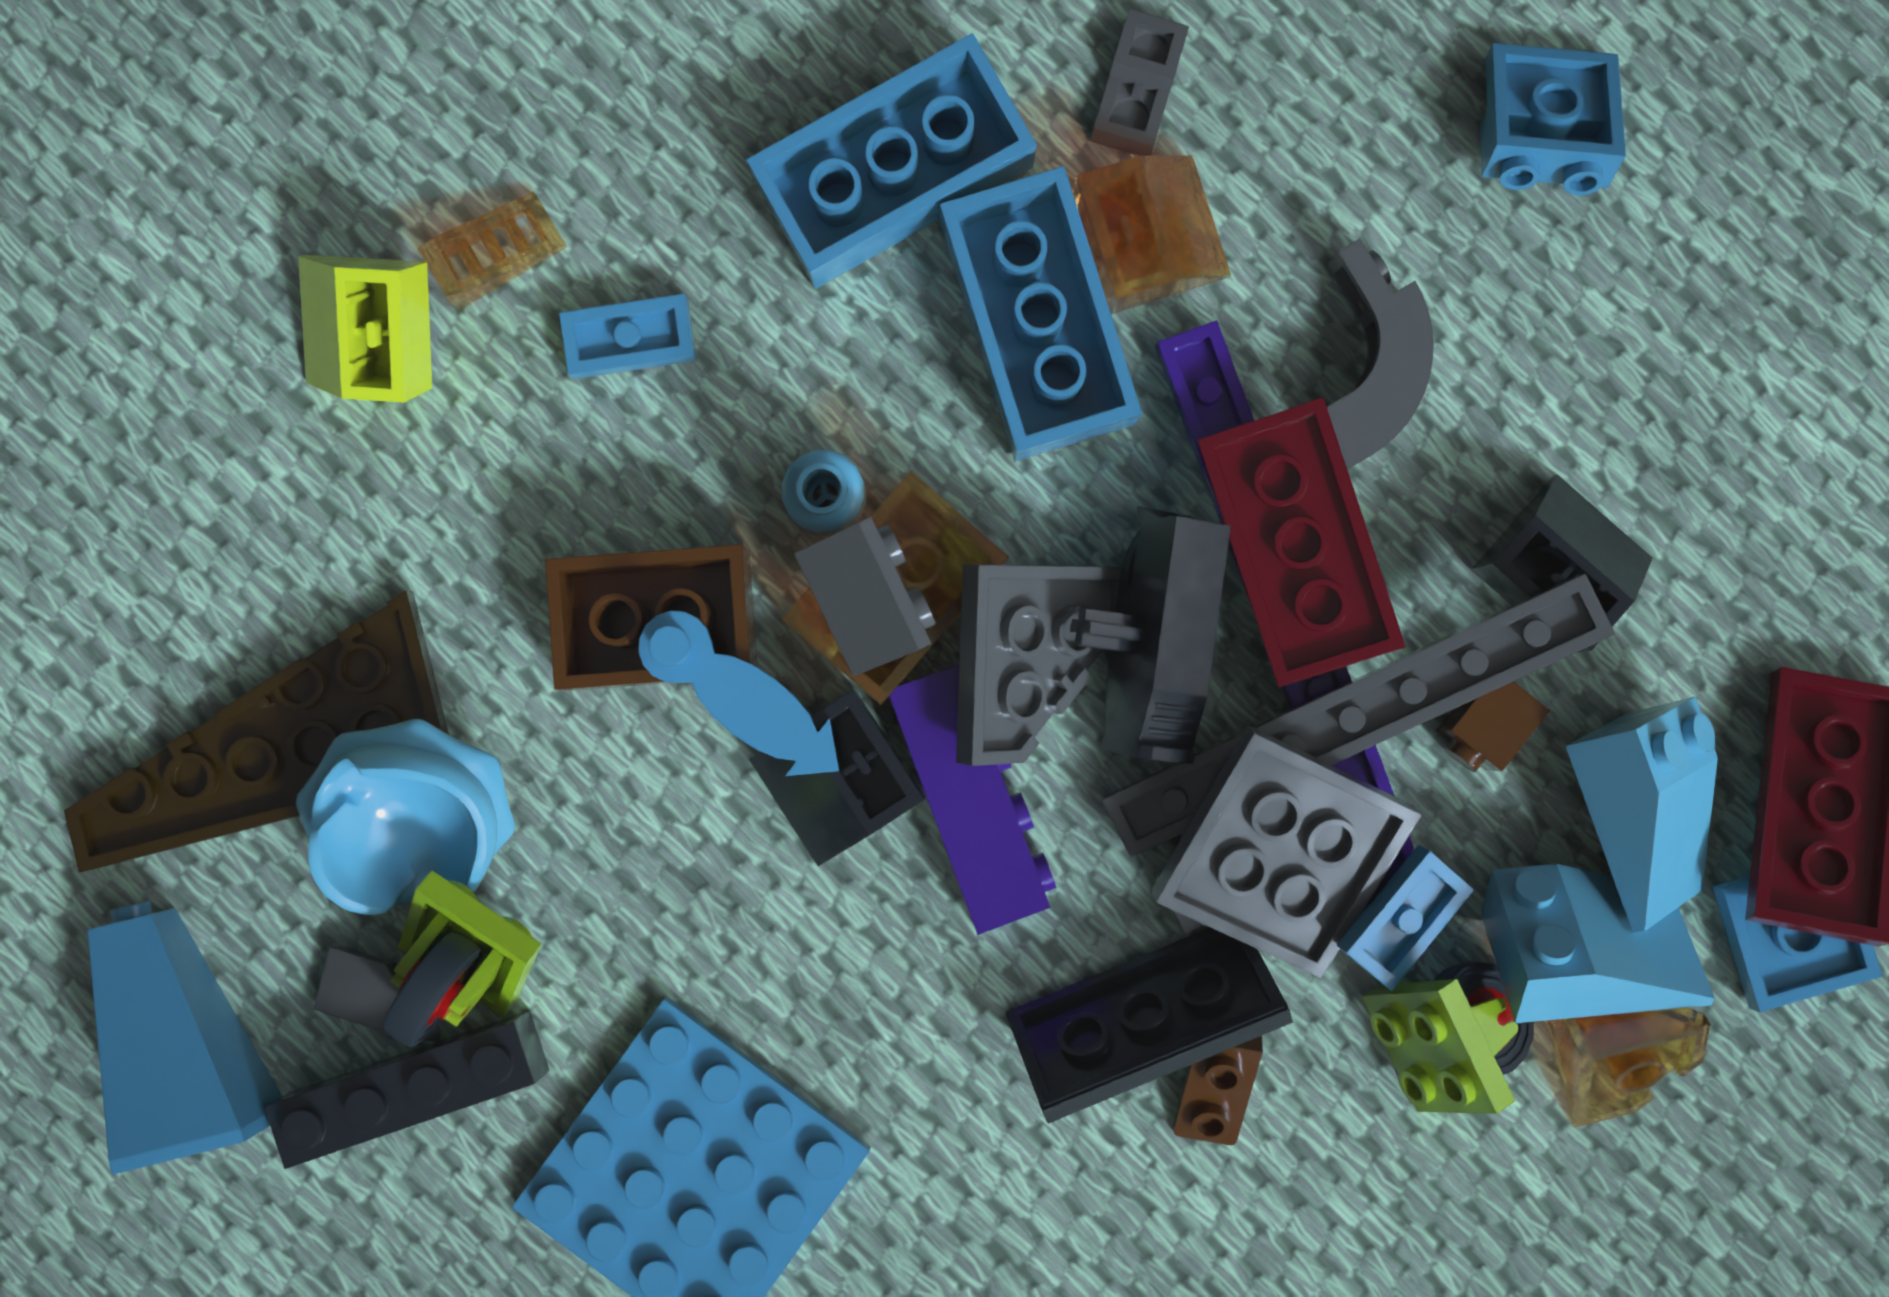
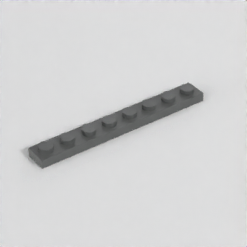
M1581 573L1264 721L1253 728L1329 765H1333L1615 635V632L1586 574ZM1243 732L1196 753L1193 764L1177 762L1104 796L1102 801L1130 858L1186 832Z

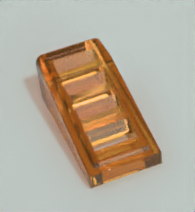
M533 191L438 235L419 246L418 250L424 261L427 262L428 268L448 301L461 310L567 248V245L537 194ZM524 215L528 217L541 239V242L533 246L529 245L515 221ZM503 227L518 253L507 257L494 235L495 232ZM482 241L495 264L484 268L471 246ZM457 254L460 255L471 274L463 279L459 278L449 261L450 258Z

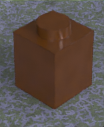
M1513 681L1452 709L1436 731L1450 741L1444 748L1445 752L1468 770L1476 773L1481 766L1485 770L1503 771L1550 710Z

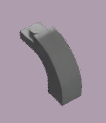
M1361 239L1339 250L1326 265L1357 315L1367 341L1366 365L1359 382L1350 394L1327 407L1347 470L1385 447L1408 424L1425 394L1430 379L1434 349L1433 329L1429 310L1417 282L1413 281L1393 293L1388 285L1391 282V276L1387 265L1376 251L1370 250L1368 252Z

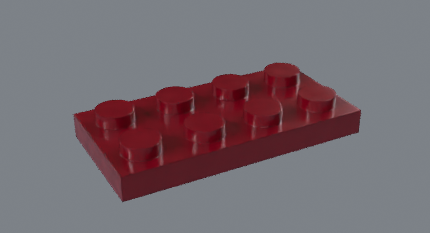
M1324 397L1199 439L1198 443L1224 523L1231 526L1229 538L1278 687L1405 648L1406 645Z
M1780 667L1772 672L1745 920L1877 947L1889 944V686Z

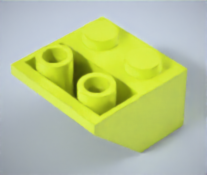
M320 255L298 256L306 383L341 399L403 403L431 390L432 366L427 262Z

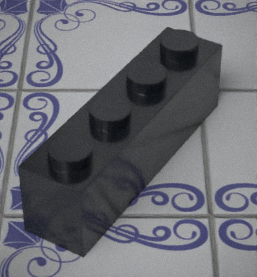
M528 1010L288 1092L264 1106L283 1167L287 1169L528 1087L539 1081L550 1069L531 1012Z

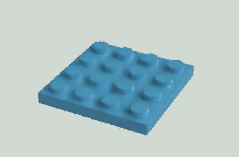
M666 996L511 1208L631 1297H765L868 1155L871 1146Z

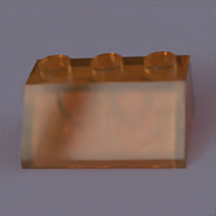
M912 471L905 475L870 517H872L877 529L889 524L900 545L906 562L895 568L905 589L913 586L914 588L919 587L929 606L936 624L925 629L932 644L852 676L810 587L803 592L782 616V620L880 705L961 613L963 564L1003 565L1009 558Z

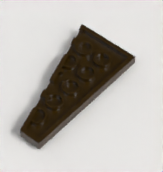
M405 590L388 601L387 606L362 622L354 623L337 634L338 637L308 657L298 659L216 712L217 715L191 732L183 733L166 744L167 748L136 768H129L65 809L64 813L79 873L299 817L296 807L297 794L313 775L333 740L340 734L379 728L411 719H422L449 734L414 592Z

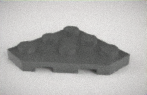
M963 564L956 763L979 766L1024 763L1039 745L1035 736L1054 713L1061 715L1064 713L1091 678L1087 670L1103 651V649L1075 645L1076 633L1070 632L1072 619H1078L1080 607L1108 611L1116 610L1122 567Z

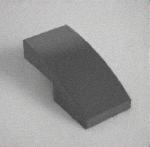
M1129 9L1090 139L1091 142L1150 159L1189 26Z

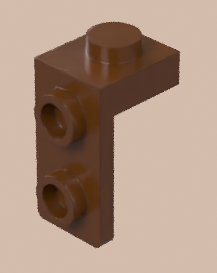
M1262 1036L1189 1065L1174 1120V1134L1176 1136L1224 1145H1235L1237 1143L1263 1054Z

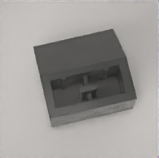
M869 517L794 553L852 676L932 644L925 629L935 625V620L919 587L914 588L913 586L905 589L895 567L906 562L889 524L877 529L872 517Z

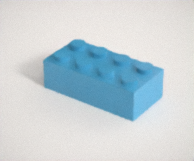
M971 33L749 157L746 161L754 183L813 287L817 289L940 220L941 203L1003 185L1033 168L1037 144L976 37Z
M1058 167L941 203L940 226L1014 462L1134 426L1142 415V411L1065 167Z

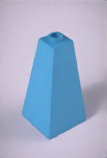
M151 901L110 910L111 924L87 929L108 1160L111 1174L114 1175L242 1143L268 1128L270 1124L264 1106L282 1097L176 908L153 913Z

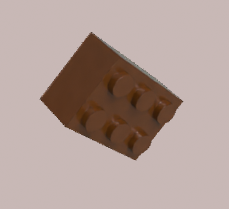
M742 544L545 559L554 690L573 691L670 683L652 676L643 666L639 655V638L645 625L656 615L668 611L687 612L699 618L709 630L715 654L734 656L758 667L750 551Z

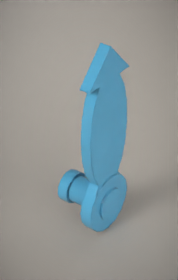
M668 611L656 615L645 625L639 638V655L643 666L652 676L664 682L692 683L701 703L713 718L730 733L758 751L778 759L796 761L786 776L839 771L830 718L818 732L809 712L797 697L778 680L755 665L739 658L715 654L709 630L699 618L687 612Z

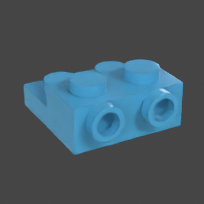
M1492 43L1485 59L1487 111L1480 125L1482 177L1499 178L1501 185L1510 190L1527 189L1537 182L1563 184V188L1567 193L1576 196L1589 195L1600 188H1608L1626 157L1618 54Z

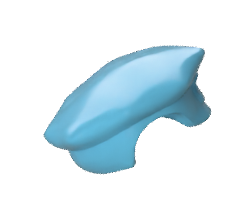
M411 719L379 728L340 734L333 740L321 763L297 794L296 807L309 842L308 861L314 881L324 896L338 906L351 912L366 915L383 914L396 906L412 902L416 888L431 871H434L447 881L455 880L464 884L474 893L483 880L493 856L512 836L515 829L514 818L509 807L502 769L498 759L489 752L462 742L422 719Z

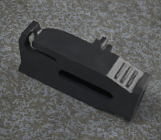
M1137 506L1136 519L1140 523L1141 530L1132 539L1124 557L1116 610L1108 611L1080 607L1078 619H1072L1070 632L1076 633L1075 645L1110 650L1106 676L1105 737L1102 739L1101 750L1151 760L1193 764L1195 756L1193 746L1208 697L1231 526L1202 521L1191 515Z

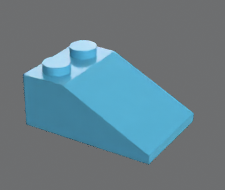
M1696 696L1622 715L1565 746L1633 933L1646 931L1703 890L1718 757L1714 748L1715 733L1713 726L1707 716L1701 713Z
M1560 864L1492 870L1482 907V919L1515 1023L1712 1005L1715 999L1679 907L1646 931L1633 933L1613 876Z

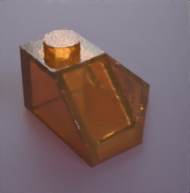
M1687 1007L1547 1020V1028L1573 1127L1576 1128L1636 1113L1654 1099L1650 1087L1658 1083L1673 1069L1676 1074L1684 1077L1703 1063L1711 1025L1705 1014Z

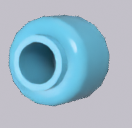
M813 450L799 456L787 468L781 483L782 502L790 518L802 530L817 536H832L854 525L861 517L866 504V486L858 467L847 456L833 450ZM827 485L834 487L838 492V496L829 494ZM821 488L822 495L814 501L815 492ZM826 501L833 502L830 506L821 507Z

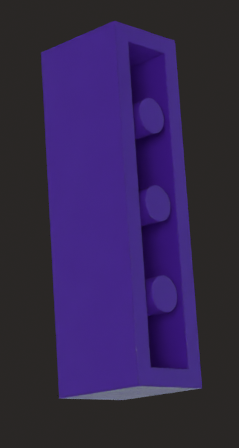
M958 664L890 689L888 694L977 935L1051 908L1045 892L1057 887L1044 853L1041 852L1031 856L1023 832L1034 828L1028 808L1021 792L1009 796L1001 775L1002 771L1012 768L1011 764L970 766L956 763Z

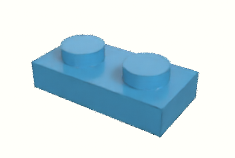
M685 294L559 312L567 371L572 379L697 361L689 302Z
M1418 845L1336 946L1377 981L1392 991L1472 894L1474 889L1431 851Z

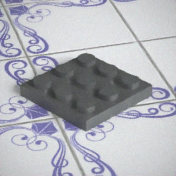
M1247 725L1152 888L1151 894L1155 902L1322 978L1340 949L1336 946L1337 943L1360 917L1421 817V814L1413 805Z

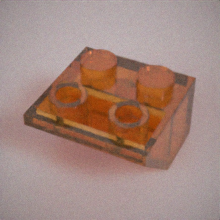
M1193 155L1137 156L1077 175L1073 195L1111 315L1231 276Z

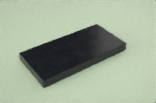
M1211 927L1005 1012L1041 1110L1048 1124L1293 1023L1290 1009L1258 949Z

